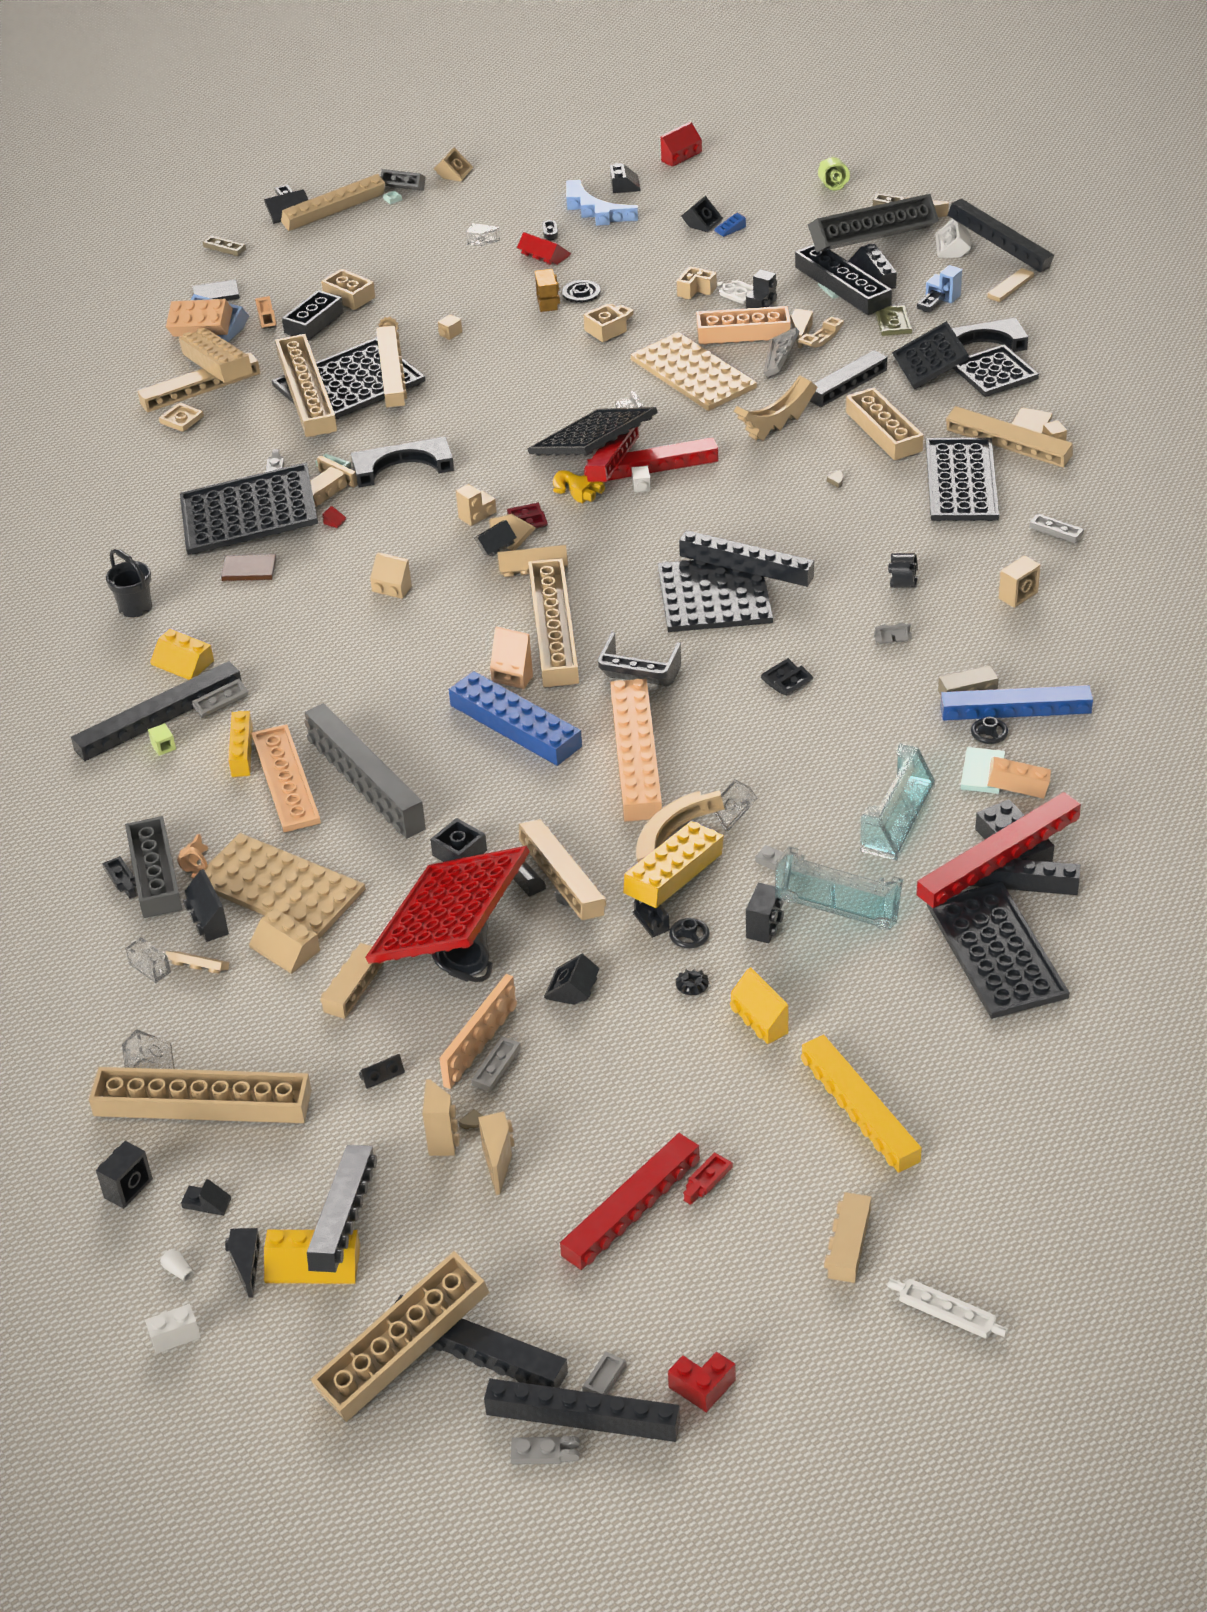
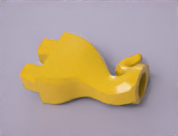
M566 470L558 471L553 479V491L555 493H565V484L568 483L573 499L582 504L586 500L593 502L596 498V492L602 494L605 490L603 482H588L587 476H578Z

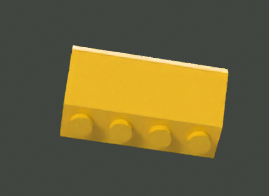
M267 1230L264 1245V1282L355 1284L361 1247L358 1230H353V1234L349 1235L348 1248L344 1249L343 1262L339 1263L336 1273L308 1271L307 1249L315 1230Z

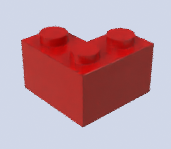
M717 1351L702 1367L682 1355L668 1370L669 1388L706 1413L736 1381V1364Z

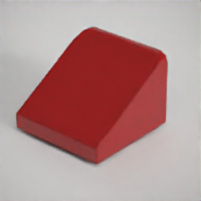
M330 506L322 514L323 523L331 527L338 528L346 520V517L333 506Z

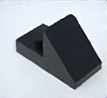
M206 1179L202 1188L188 1186L181 1201V1206L184 1209L224 1216L231 1201V1195L211 1180Z

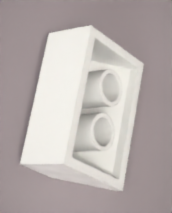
M954 219L950 220L935 233L937 256L939 258H960L971 249L969 229Z

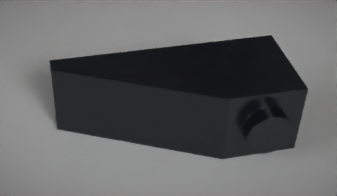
M258 1228L230 1229L229 1238L225 1240V1250L230 1254L233 1266L248 1297L253 1298L261 1244Z

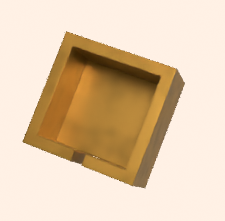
M553 269L535 271L536 295L540 312L558 310L560 296L558 295L559 283L557 282V275L553 273Z

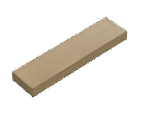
M1021 268L991 290L987 298L997 302L1003 301L1034 277V272Z

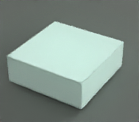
M394 190L383 194V199L389 204L402 201V196Z

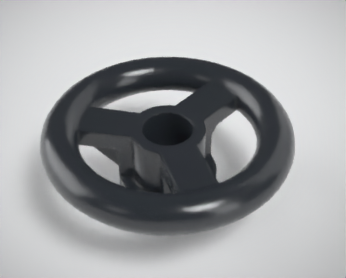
M986 717L972 724L971 734L981 743L996 744L1007 737L1008 727L999 719ZM997 725L1003 730L1001 735L996 731ZM979 734H986L993 738H984Z
M696 918L678 920L671 926L669 931L670 939L674 944L688 949L703 945L710 935L708 926ZM697 926L701 927L704 932L701 939L696 935ZM685 937L694 942H683L678 938Z

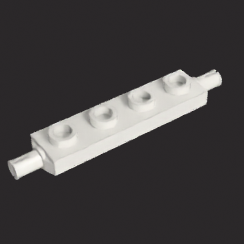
M891 1278L888 1282V1288L900 1292V1302L983 1338H986L992 1332L1005 1338L1008 1333V1328L996 1324V1315L917 1281L908 1279L905 1283H901Z

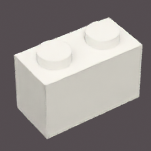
M190 1304L145 1320L155 1354L201 1338Z

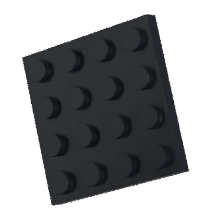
M947 321L892 352L914 390L970 358Z
M1006 345L970 355V358L965 362L953 367L959 375L984 397L1039 379V373Z

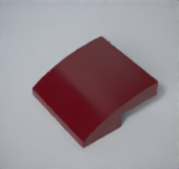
M539 502L507 509V515L513 514L535 528L548 526L544 511L541 510Z

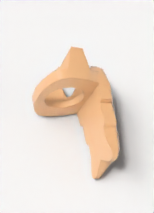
M200 834L195 836L192 843L180 850L177 858L178 865L184 872H193L191 876L193 879L200 870H206L208 867L202 855L203 852L208 850V847L202 844ZM199 859H200L201 862H202L201 865H197V861H198Z

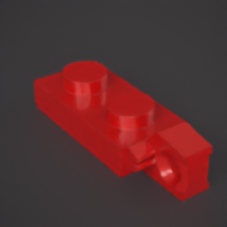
M714 1152L688 1178L686 1190L683 1192V1201L691 1205L699 1196L702 1198L707 1195L733 1168V1162Z

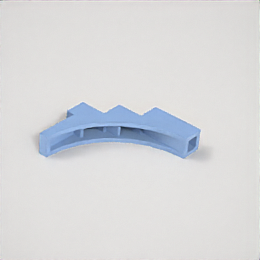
M581 180L566 181L567 210L581 209V218L595 217L596 226L610 225V222L638 221L637 205H620L599 200L584 190Z

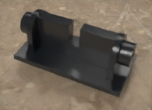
M400 1054L362 1068L359 1076L361 1080H364L365 1087L368 1089L405 1073Z

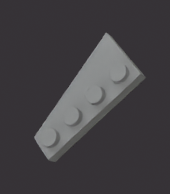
M797 327L770 339L764 367L766 377L774 376L780 372L800 332Z

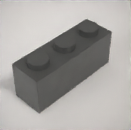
M381 169L380 177L385 182V186L424 191L426 177L421 173Z

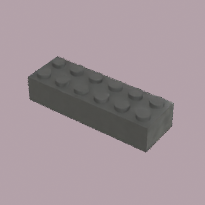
M163 816L126 823L125 828L143 919L183 910Z

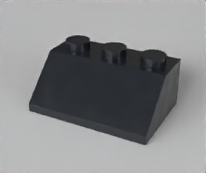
M202 869L185 889L186 899L183 902L186 910L191 911L189 913L192 922L197 923L196 929L199 936L203 935L206 942L228 935L229 931L223 905L205 870Z

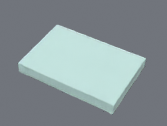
M967 747L961 790L999 794V788L987 786L991 758H1004L1005 751Z

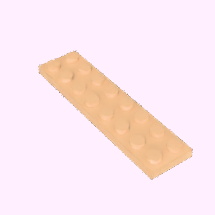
M288 725L252 732V739L283 832L321 824L320 816Z

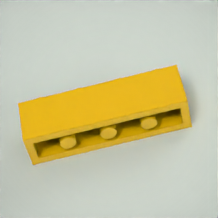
M250 711L231 712L228 761L232 777L250 776L251 733L253 732Z

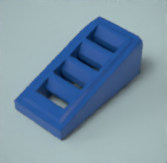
M735 213L717 226L714 231L723 237L746 227V218L739 213Z

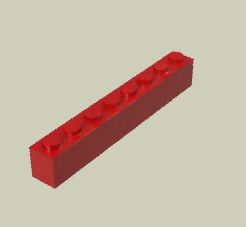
M638 427L629 429L628 433L617 436V439L614 441L606 442L604 447L597 450L584 468V474L587 476L588 482L608 481L639 438Z
M712 437L628 452L608 481L632 477V467L648 466L650 474L718 462V446Z
M680 1132L676 1134L560 1241L561 1256L580 1270L593 1263L599 1253L608 1249L615 1238L621 1236L631 1223L636 1222L647 1208H651L662 1194H666L677 1180H681L691 1167H695L700 1160L699 1145Z

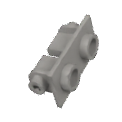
M911 623L875 627L874 637L876 643H892L893 636H895L896 642L909 641V639H912V633L909 632Z

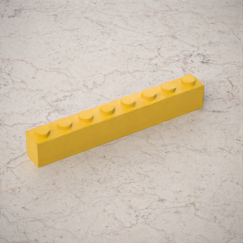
M823 1034L802 1044L801 1059L804 1065L810 1067L815 1078L821 1080L827 1092L836 1098L838 1105L848 1112L853 1122L858 1124L863 1135L869 1137L875 1149L885 1156L887 1163L893 1166L898 1173L920 1163L921 1146Z

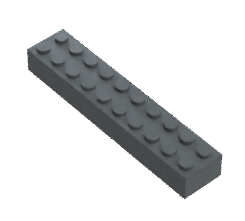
M931 194L817 218L807 225L818 253L927 228L939 222Z
M324 703L305 712L306 720L304 723L308 729L307 739L310 744H314L319 753H323L328 762L333 763L337 771L342 773L346 780L352 783L356 790L365 796L368 803H372L378 813L384 815L386 821L391 823L399 834L401 833L408 839L426 830L422 800Z

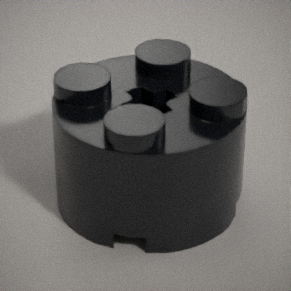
M891 553V563L888 565V572L892 573L890 587H916L918 576H916V571H918L917 555L915 553Z

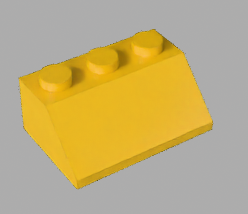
M169 629L158 639L150 663L153 666L190 680L212 664L214 658L210 644Z
M750 967L731 991L730 1006L733 1012L738 1013L743 1018L744 1023L750 1026L760 1039L762 1038L767 1044H770L788 1034L789 1005Z

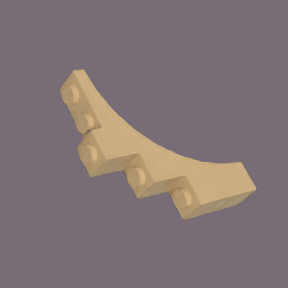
M799 375L789 390L770 406L755 411L744 410L736 406L733 412L738 415L737 418L745 423V430L749 432V437L754 440L760 439L764 441L771 429L774 430L776 428L781 431L788 419L794 418L798 420L818 387L812 381Z

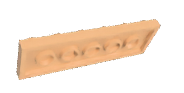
M505 974L441 1055L440 1066L444 1087L451 1089L456 1082L460 1081L462 1074L472 1065L474 1058L483 1051L488 1040L494 1037L495 1031L504 1024L509 1013L515 1010L517 1001L515 998L513 976Z

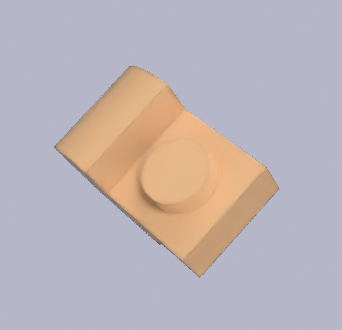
M270 296L256 298L255 302L261 328L276 326Z

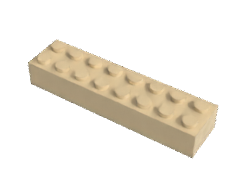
M206 328L197 329V332H188L179 337L183 355L224 383L253 373L247 354Z
M453 1251L310 1379L311 1382L344 1421H349L490 1293L485 1281Z

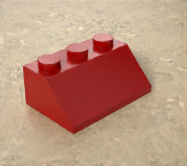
M688 122L660 136L661 162L672 167L702 152V139L692 122Z
M523 232L517 246L522 255L527 257L532 255V258L538 261L543 259V262L549 265L552 263L558 265L571 255L569 251L560 245Z

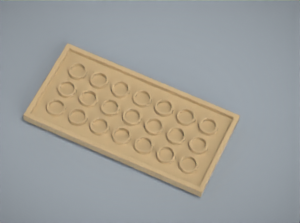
M679 332L630 354L632 361L707 411L757 388V382Z
M239 833L208 864L205 870L219 897L264 916L276 908L317 933L318 939L327 932L366 890L365 884L242 833Z

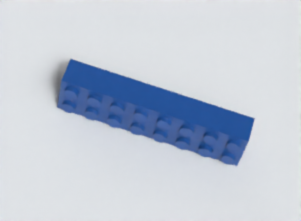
M475 671L448 689L450 706L556 766L582 747L580 729Z

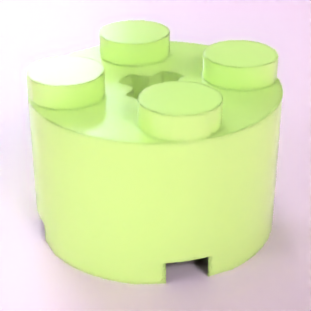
M831 157L820 162L818 177L827 188L835 191L842 189L846 182L848 183L850 171L839 158Z

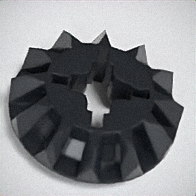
M695 968L692 971L686 969L684 973H679L678 978H676L677 989L685 995H699L709 985L708 976L704 975L702 970L697 972Z

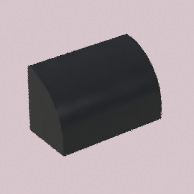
M525 861L513 880L531 897L545 890L546 884Z

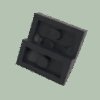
M789 658L761 675V679L767 685L786 696L814 678L802 665L797 667Z

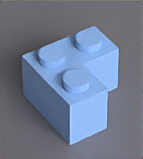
M949 265L940 275L935 274L926 282V295L931 290L944 293L945 299L943 301L952 304L961 296L962 269Z

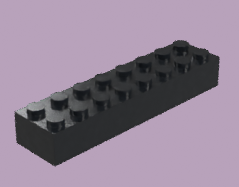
M814 244L795 252V268L825 286L866 315H871L892 306V289L835 252L826 250L817 253Z

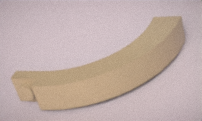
M720 790L701 795L700 791L688 794L658 811L640 833L636 845L637 862H640L663 844L677 828L686 822L706 814L725 810Z

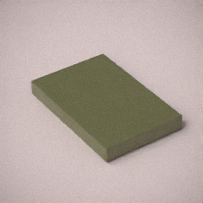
M905 305L889 306L875 312L882 336L912 334V327Z

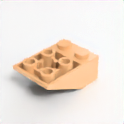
M496 626L490 665L491 681L525 689L533 677L529 634Z

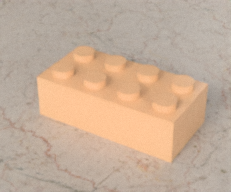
M226 299L171 301L166 328L173 337H180L188 332L194 333L200 328H206L216 335H228L233 308Z

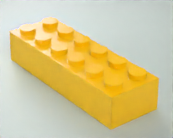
M690 821L624 874L623 893L657 908L722 855L724 835L699 823Z

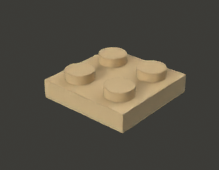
M178 403L159 417V422L184 432L203 418L204 414L201 410Z

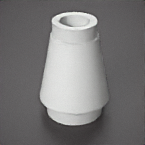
M168 1250L160 1260L164 1269L183 1281L189 1280L194 1273L178 1250Z

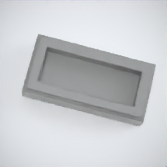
M605 1351L582 1386V1391L608 1395L627 1365L626 1360Z

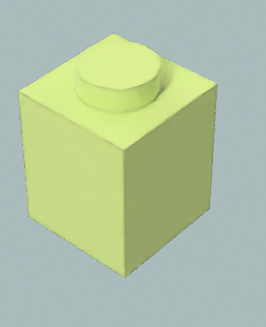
M166 724L148 729L151 744L159 756L176 750L174 737Z

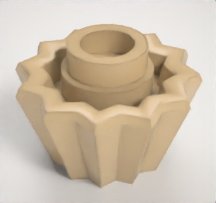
M391 316L388 318L384 317L378 324L379 328L395 326V332L399 329V323L396 322V319H392Z

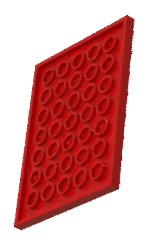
M527 845L428 865L365 958L368 964L470 947L478 933L481 932L485 922L489 919L490 914L496 908L497 903L503 897L511 881L518 873V870L525 862L530 853Z

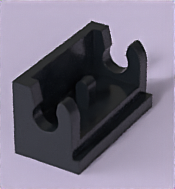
M637 899L634 900L633 915L652 938L670 931L669 914L661 904L654 908L644 902L640 903Z

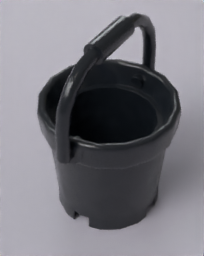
M112 549L109 554L112 568L106 574L107 585L113 592L120 613L123 612L125 617H140L143 615V611L147 609V612H149L152 608L150 593L151 570L147 564L134 561L130 555L121 549ZM114 553L126 562L115 565Z
M487 921L470 947L433 953L432 958L435 964L447 972L448 975L466 982H484L489 979L493 963L489 961ZM487 967V972L484 976L473 977L474 975L481 973Z

